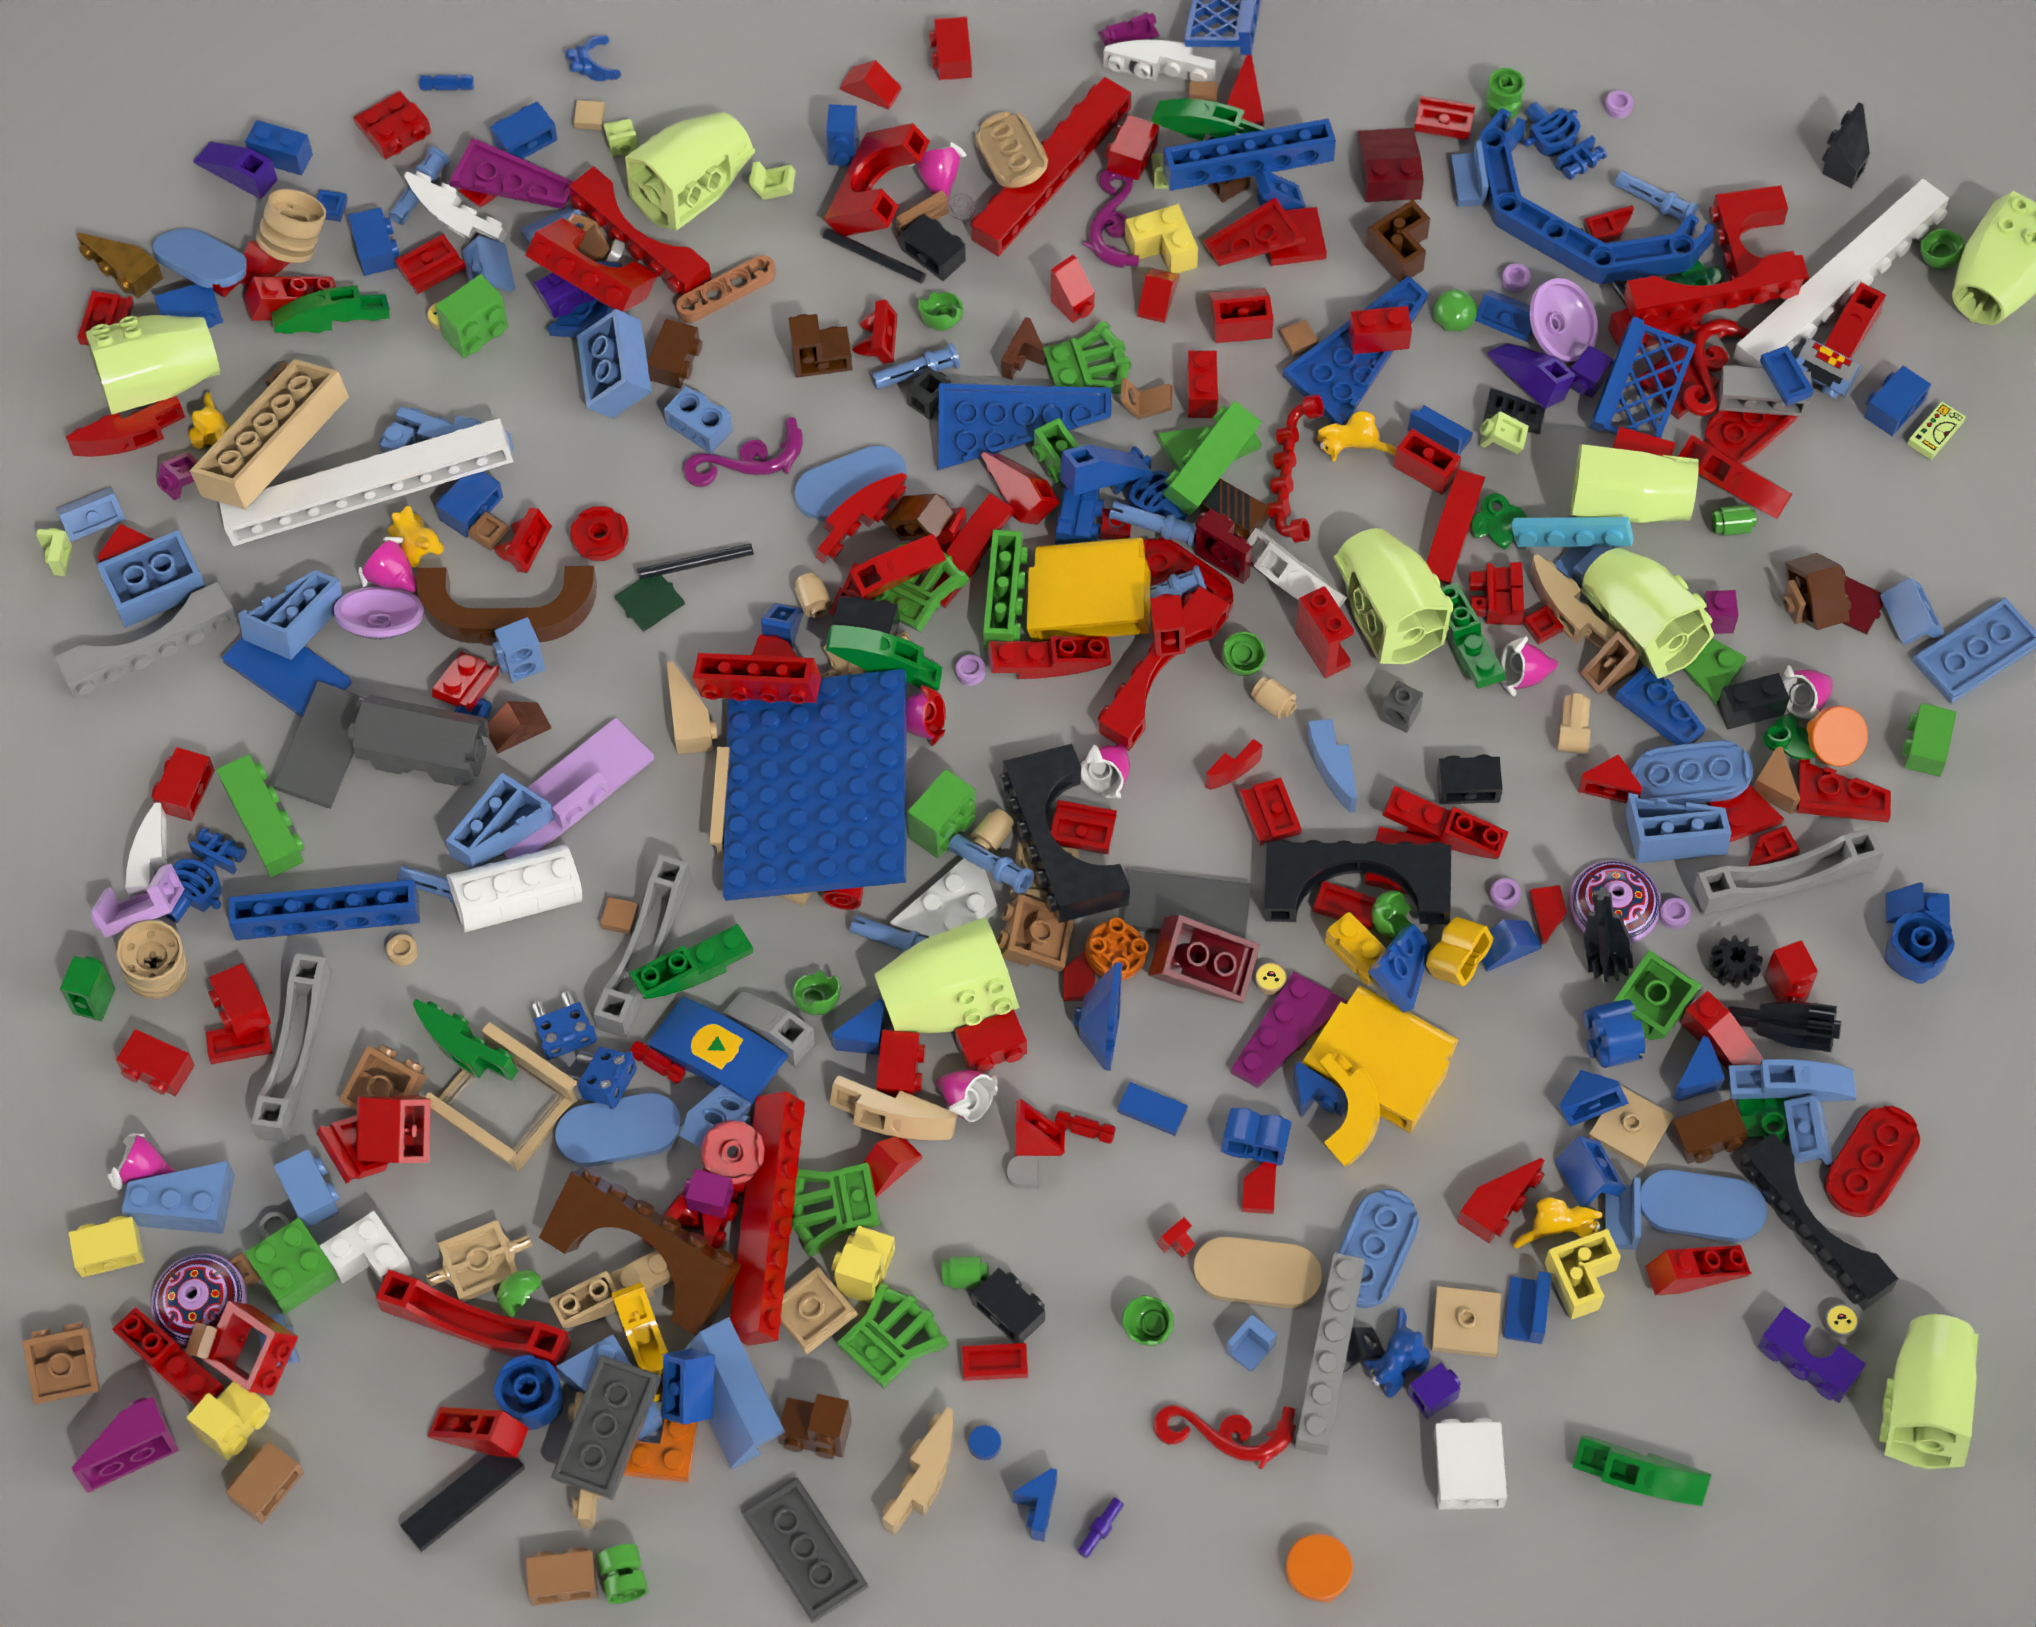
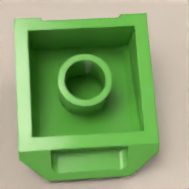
M1648 950L1613 1002L1624 999L1631 1000L1636 1008V1011H1632L1631 1014L1634 1020L1640 1019L1644 1037L1648 1040L1664 1039L1685 1013L1686 1008L1694 1001L1703 986L1665 962L1651 950Z

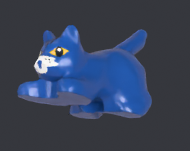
M1398 1308L1395 1332L1390 1337L1386 1352L1378 1360L1364 1361L1372 1383L1376 1386L1384 1384V1394L1388 1398H1392L1399 1392L1407 1371L1413 1369L1421 1373L1428 1367L1430 1360L1429 1350L1424 1347L1422 1333L1414 1332L1406 1327L1407 1315L1403 1308Z

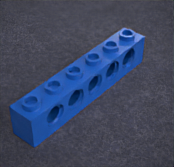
M1327 118L1164 148L1163 170L1169 191L1254 176L1262 169L1272 173L1334 161L1336 139L1330 120Z
M414 880L229 897V926L235 940L420 923L419 894Z

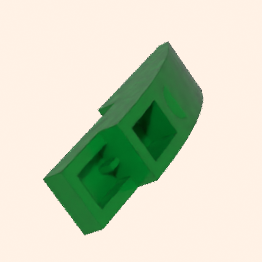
M1200 99L1161 100L1158 102L1151 119L1152 123L1199 141H1203L1206 134L1215 138H1222L1267 130L1265 127L1242 119L1245 110Z
M358 285L344 286L314 292L297 298L272 312L271 318L274 333H321L323 331H332V321L350 322L352 320L379 321L380 319H390V308L386 294L360 295Z
M1454 583L1441 587L1445 596L1448 595L1453 604V612L1450 615L1449 630L1447 631L1446 638L1465 676L1470 675L1477 689L1504 681L1505 671L1481 631V622L1459 584Z
M832 625L829 628L826 651L868 672L904 669L908 683L918 688L923 685L936 691L940 689L943 667L924 658L923 647L900 637L872 629L843 625Z
M736 924L688 949L683 945L629 972V976L644 1000L658 998L689 989L726 973V966L752 954L753 946L739 924Z
M415 999L412 1004L417 1016L435 1044L452 1062L478 1079L481 1078L487 1069L510 1081L513 1080L518 1070L512 1061L513 1057L510 1053L501 1048L494 1050L487 1047L488 1045L482 1039L473 1035L468 1027L469 1022L461 1015L453 1013L451 1016L434 1002L428 1001L426 1004Z
M1584 1434L1580 1438L1572 1467L1601 1477V1482L1664 1500L1697 1506L1704 1505L1712 1476L1710 1473L1651 1453L1643 1455Z

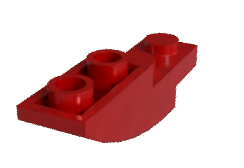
M173 396L169 399L158 401L143 410L135 411L122 419L119 413L102 416L98 421L74 430L65 438L73 456L95 457L121 454L163 440L164 436L161 429L184 419L185 415L177 396Z
M1693 434L1690 435L1678 457L1699 459L1698 474L1776 519L1779 518L1792 496L1791 492Z
M902 472L875 481L850 496L837 507L825 521L824 529L830 534L817 548L815 558L823 564L829 558L834 560L844 548V545L841 543L847 536L852 538L861 528L862 524L859 521L868 527L874 521L880 523L889 512L887 506L892 499L897 502L907 490V487L904 486L907 475Z
M1050 636L1048 642L990 641L988 645L991 673H1016L1017 679H1039L1079 674L1110 666L1112 663L1108 636Z
M1394 786L1391 790L1382 816L1408 827L1406 833L1438 840V842L1445 845H1451V850L1490 859H1498L1500 857L1509 833L1456 807L1449 811L1397 786Z
M137 1307L132 1309L112 1329L151 1370L194 1407L200 1403L207 1393L216 1398L224 1390L220 1382L186 1354L170 1336Z

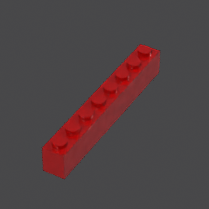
M1105 76L1098 84H1093L1084 100L1077 102L1066 120H1061L1057 124L1054 133L1048 139L1045 138L1041 142L1048 158V166L1045 172L1028 185L1017 188L1004 187L998 195L994 194L983 212L977 213L971 221L972 241L999 257L1131 110L1132 92Z
M787 1091L758 1096L755 1102L753 1128L762 1137L765 1148L764 1160L760 1169L758 1168L753 1174L754 1176L746 1181L737 1262L742 1266L734 1280L730 1320L741 1342L747 1346L775 1342L779 1339L802 1125L805 1114V1102Z

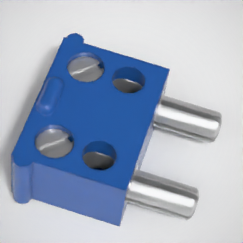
M567 991L571 1005L565 992H563L561 996L566 1007L546 1014L542 1002H537L542 1016L538 1011L536 1003L532 1005L536 1018L533 1020L542 1042L541 1048L546 1060L554 1059L597 1041L594 1026H590L581 1002H575L571 991Z
M600 1046L595 1054L580 1051L577 1055V1060L589 1065L581 1078L568 1075L577 1082L574 1088L579 1089L582 1099L608 1105L610 1109L615 1108L637 1071L632 1052L624 1053Z

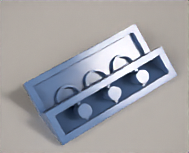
M728 1317L699 1332L683 1350L694 1348L715 1354L713 1418L708 1419V1422L731 1469H734L761 1455L758 1446L785 1433V1430Z

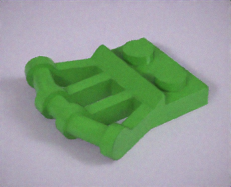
M1106 321L1098 323L1092 331L1080 339L1070 338L1069 342L1044 347L1045 362L1053 386L1111 388V393H1122V379H1128L1131 362L1129 357L1125 356L1124 351L1126 347L1124 342L1119 340L1110 331L1111 327ZM1101 338L1108 344L1107 346L1083 351ZM1113 356L1115 359L1113 362L1088 367L1087 365L1088 362ZM1117 373V378L1114 381L1094 380L1095 378Z
M899 543L898 547L908 543ZM944 553L947 560L932 567L919 587L914 584L921 574L876 596L874 601L884 600L898 604L900 623L921 633L935 609L939 610L941 600L955 589L965 586L969 577L964 571H960L951 556ZM943 572H946L950 578L932 591Z
M868 1162L830 1172L798 1169L791 1229L796 1231L804 1243V1251L808 1256L818 1254L825 1245L840 1235L852 1234V1232L857 1230L858 1226L871 1228L881 1225L871 1169ZM807 1182L830 1184V1188L803 1194L805 1183ZM833 1199L834 1208L805 1215L804 1208L806 1206ZM837 1220L835 1225L817 1237H814L809 1229L810 1226Z
M881 1282L867 1314L837 1342V1346L878 1385L885 1389L904 1369L909 1367L913 1360L931 1352H938L946 1348L949 1342L945 1335H941L934 1320V1314L929 1309L924 1310L918 1304V1299L912 1294L908 1296L890 1289L889 1284ZM884 1300L898 1305L879 1325L875 1322ZM910 1313L915 1320L894 1339L887 1332L905 1314ZM924 1328L930 1340L906 1350L904 1346Z

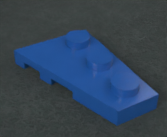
M595 261L609 267H623L621 263ZM598 299L592 302H584L575 307L569 315L560 316L556 323L552 322L547 330L550 336L577 338V335L611 313L613 308Z
M1646 666L1617 691L1615 696L1617 701L1675 745L1695 743L1705 732L1706 728L1686 701H1681L1673 691L1674 685L1668 678L1664 679V677L1657 679Z
M1415 924L1405 926L1368 971L1388 994L1390 1000L1395 1002L1403 1013L1414 1009L1427 962V955L1431 947L1429 940Z

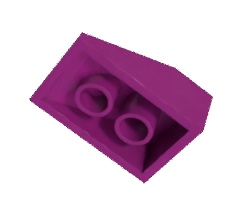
M153 1396L148 1399L140 1398L130 1403L128 1408L122 1410L71 1468L86 1492L89 1493L176 1453L179 1449L167 1420Z

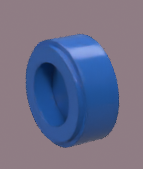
M984 1425L975 1428L969 1436V1450L971 1454L979 1460H990L998 1455L1001 1449L999 1432L991 1426Z

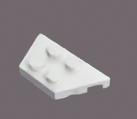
M962 859L890 922V927L907 932L918 931L920 936L929 938L983 917L989 919L998 911L986 871L966 859Z

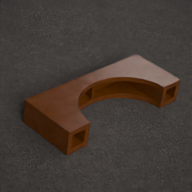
M585 1167L572 1171L539 1238L566 1254L577 1250L583 1240L598 1228H620L637 1234L655 1247L671 1272L675 1288V1303L670 1320L695 1336L699 1332L711 1327L742 1266L733 1260L734 1256L723 1249L713 1248L707 1244V1239L702 1235L694 1232L689 1233L680 1227L681 1223L669 1216L663 1217L655 1212L654 1206L644 1200H636L629 1196L628 1190L623 1186L608 1183L602 1179V1174L597 1170Z

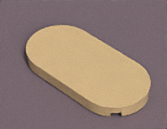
M1001 112L989 117L981 124V130L979 133L976 132L975 141L993 176L1000 185L1008 188L1022 187L1034 182L1045 172L1048 166L1047 155L1023 114L1011 115L1010 112Z
M1218 1237L1206 1242L1199 1249L1194 1261V1277L1198 1285L1207 1295L1222 1301L1280 1308H1298L1313 1299L1321 1286L1322 1270L1319 1261L1309 1250L1294 1244L1236 1237Z

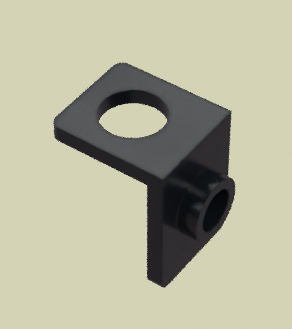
M1372 1327L1352 1328L1343 1373L1365 1358H1381L1385 1353ZM1365 1336H1367L1371 1340V1342L1374 1345V1349H1372L1367 1344Z

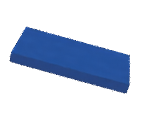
M241 637L222 657L224 664L301 718L318 681L342 690H346L352 684L351 679L305 646L290 660L245 641Z

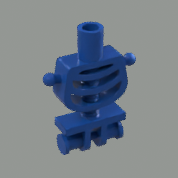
M1534 102L1527 107L1525 114L1534 124L1530 128L1529 138L1524 140V145L1530 147L1534 144L1538 152L1544 156H1556L1563 153L1557 157L1555 168L1558 171L1563 169V173L1568 180L1574 179V176L1578 173L1584 174L1587 172V166L1593 168L1597 165V161L1607 157L1606 151L1602 146H1597L1594 151L1590 152L1594 149L1596 140L1593 135L1578 145L1575 144L1580 131V122L1576 118L1578 115L1577 110L1572 109L1570 112H1567L1565 109L1559 108L1548 114L1538 102Z
M1133 446L1129 453L1137 454L1150 469L1151 458L1148 455L1143 458L1141 450ZM1152 471L1151 475L1112 485V492L1117 495L1127 486L1133 484L1129 495V506L1165 517L1173 514L1176 515L1177 519L1183 521L1187 519L1188 514L1162 495L1168 487L1164 482L1170 474L1166 471ZM1141 492L1142 495L1140 497V500L1138 501L1136 497Z
M203 828L198 834L197 841L200 843L204 842L207 846L204 847L192 840L189 847L193 854L204 861L182 859L173 865L184 887V891L172 912L165 916L171 921L178 923L190 906L202 912L206 911L211 905L213 909H219L221 902L217 899L222 893V885L213 867L216 865L234 875L237 871L235 863L227 858L231 856L236 862L240 863L245 858L247 849L236 846L235 841L231 839L223 842L224 837L222 834H213L207 828ZM206 877H209L213 881V885L211 887H209L208 883L205 881L207 879ZM199 888L205 891L204 895L199 891Z

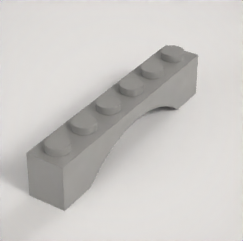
M215 582L191 593L177 615L161 629L147 637L115 646L80 644L54 656L73 697L76 698L81 695L90 694L104 684L116 682L130 672L144 669L156 660L170 657L184 647L198 644L210 635L224 632L238 622L219 582Z
M1871 827L1842 835L1817 849L1783 861L1757 866L1737 867L1727 865L1698 873L1693 890L1703 915H1708L1877 870L1883 852Z
M659 854L648 881L641 912L630 943L616 972L604 987L593 1015L597 1030L623 1038L627 1037L643 998L629 976V972L659 958L691 880L688 862Z
M295 953L288 979L285 1013L277 1051L268 1078L258 1095L251 1121V1126L258 1139L285 1143L289 1141L331 976L326 957Z
M1333 1253L1295 1449L1324 1455L1328 1453L1365 1259Z

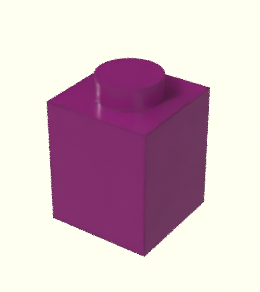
M1736 590L1706 591L1703 600L1707 607L1704 610L1713 621L1710 624L1713 633H1734L1739 617Z
M695 1169L692 1179L687 1178L683 1188L682 1196L686 1198L688 1210L725 1219L734 1192L732 1178Z

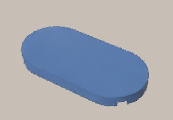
M176 229L160 235L153 243L154 255L158 263L202 287L213 288L212 284H220V287H229L240 282L246 275L247 264L245 256L202 231L196 229Z
M871 446L805 472L797 481L795 486L797 507L803 515L825 522L837 507L862 488L891 475L902 472L906 474L905 462L901 455L891 448Z
M1717 740L1652 748L1641 755V758L1632 766L1631 772L1642 786L1640 799L1657 801V798L1667 799V803L1686 805V802L1705 803L1723 801L1739 796L1751 783L1753 766L1749 754L1739 747L1738 744L1728 740Z
M643 1093L622 1097L613 1109H610L608 1105L596 1102L577 1106L563 1115L556 1128V1143L561 1155L580 1167H593L660 1154L672 1146V1143L681 1132V1118L676 1105L666 1096L657 1093Z
M1662 1170L1651 1175L1641 1188V1213L1643 1217L1645 1216L1649 1224L1655 1229L1666 1233L1727 1242H1744L1762 1229L1767 1217V1204L1762 1193L1751 1183L1740 1179L1678 1170Z
M1384 1189L1364 1197L1356 1209L1339 1248L1338 1254L1365 1259L1356 1305L1358 1308L1374 1307L1388 1298L1417 1234L1419 1226L1418 1212L1410 1198L1399 1191Z

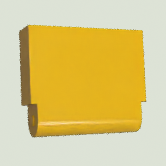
M1142 537L1037 546L1035 549V567H1029L1027 631L1032 642H1048L1050 636L1114 637L1149 634L1151 571L1145 559Z
M1360 985L1347 1004L1340 1002L1304 1058L1303 1064L1342 1090L1343 1088L1319 1062L1328 1053H1335L1337 1056L1341 1053L1353 1066L1350 1070L1352 1074L1359 1068H1365L1377 1089L1380 1102V1117L1411 1134L1447 1076L1450 1065L1449 1059L1453 1055L1459 1039L1408 1011L1403 1013L1396 1004Z

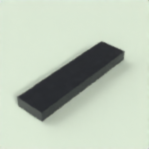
M488 1454L400 1524V1527L419 1551L423 1552L515 1478L525 1467L518 1458L498 1457Z

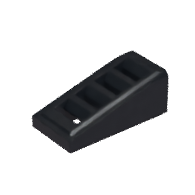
M1490 389L1483 422L1487 418H1492L1500 411L1528 425V432L1540 434L1546 409L1543 406L1503 391ZM1495 407H1501V410H1497ZM1507 409H1512V415L1506 413ZM1518 411L1524 412L1523 419L1517 417ZM1530 413L1536 414L1534 423L1528 421Z

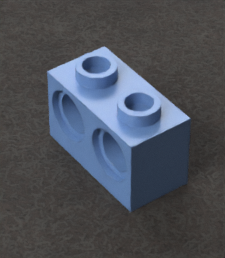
M687 386L664 408L666 425L710 454L733 431L731 415L726 408L721 405L716 406L708 401L703 393L697 390L693 391Z
M528 617L494 630L497 642L492 644L497 655L498 666L502 674L508 673L512 683L545 670L539 640Z
M719 1085L688 1111L680 1136L701 1148L705 1135L717 1123L726 1120H737L749 1124L750 1117L748 1113L752 1103L723 1085Z

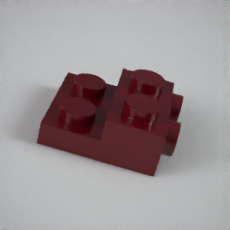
M1211 508L1207 513L1205 511L1202 512L1195 523V527H1197L1194 542H1196L1195 555L1241 584H1244L1250 577L1252 546L1243 537L1234 535L1235 523L1227 515L1217 513Z

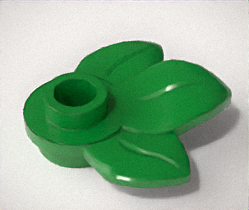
M1698 260L1690 270L1681 272V274L1667 277L1666 280L1683 285H1715L1722 282L1723 272L1718 266L1706 269L1704 264Z
M1492 493L1482 500L1481 511L1473 517L1471 529L1474 538L1489 535L1497 546L1506 550L1514 538L1511 527L1513 519L1528 517L1521 508L1510 505L1505 496ZM1491 504H1499L1501 510L1494 511L1491 507Z
M1794 715L1777 719L1775 725L1770 726L1763 735V744L1771 751H1775L1777 747H1783L1784 753L1789 757L1803 760L1816 756L1810 749L1807 729L1799 727L1798 718Z
M1739 1099L1738 1108L1747 1129V1137H1762L1765 1139L1773 1133L1768 1130L1767 1126L1774 1124L1779 1129L1774 1133L1781 1141L1785 1139L1789 1130L1784 1101L1788 1099Z

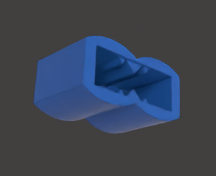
M1230 1108L1221 1152L1237 1158H1252L1261 1163L1269 1162L1283 1165L1292 1122L1276 1114L1260 1115L1248 1108Z

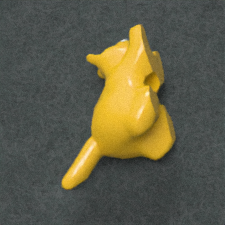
M209 392L204 395L203 402L205 407L200 411L196 410L192 413V422L195 427L189 430V438L192 445L200 450L206 445L213 446L230 428L223 415L215 408Z
M1367 411L1353 414L1346 425L1331 424L1319 429V435L1316 437L1320 442V448L1332 458L1333 462L1336 461L1337 455L1344 448H1373L1394 456L1396 453L1395 446L1380 441L1379 431L1375 425V417Z
M406 506L404 510L392 514L394 525L389 526L388 533L390 537L403 538V542L400 543L401 548L412 568L419 566L421 557L428 553L437 556L442 554L444 546L439 541L437 534L430 528H425L422 518L419 514H413L410 506Z
M1551 1197L1543 1198L1536 1204L1533 1230L1519 1236L1514 1242L1513 1247L1518 1249L1542 1236L1564 1232H1574L1580 1238L1589 1236L1600 1230L1599 1222L1594 1219H1600L1602 1212L1581 1206H1575L1570 1209L1562 1200Z

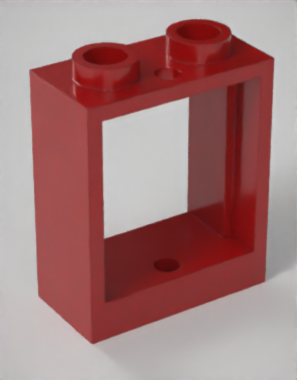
M228 1300L216 1327L217 1333L209 1356L203 1360L248 1392L273 1396L299 1336L253 1305ZM253 1326L265 1334L267 1338L251 1374H248L235 1364Z

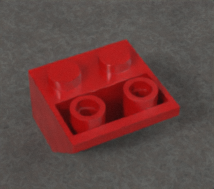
M1265 288L1211 292L1208 294L1215 343L1272 338L1274 318L1270 295Z
M419 1095L358 1097L356 1160L386 1163L429 1162L431 1099Z

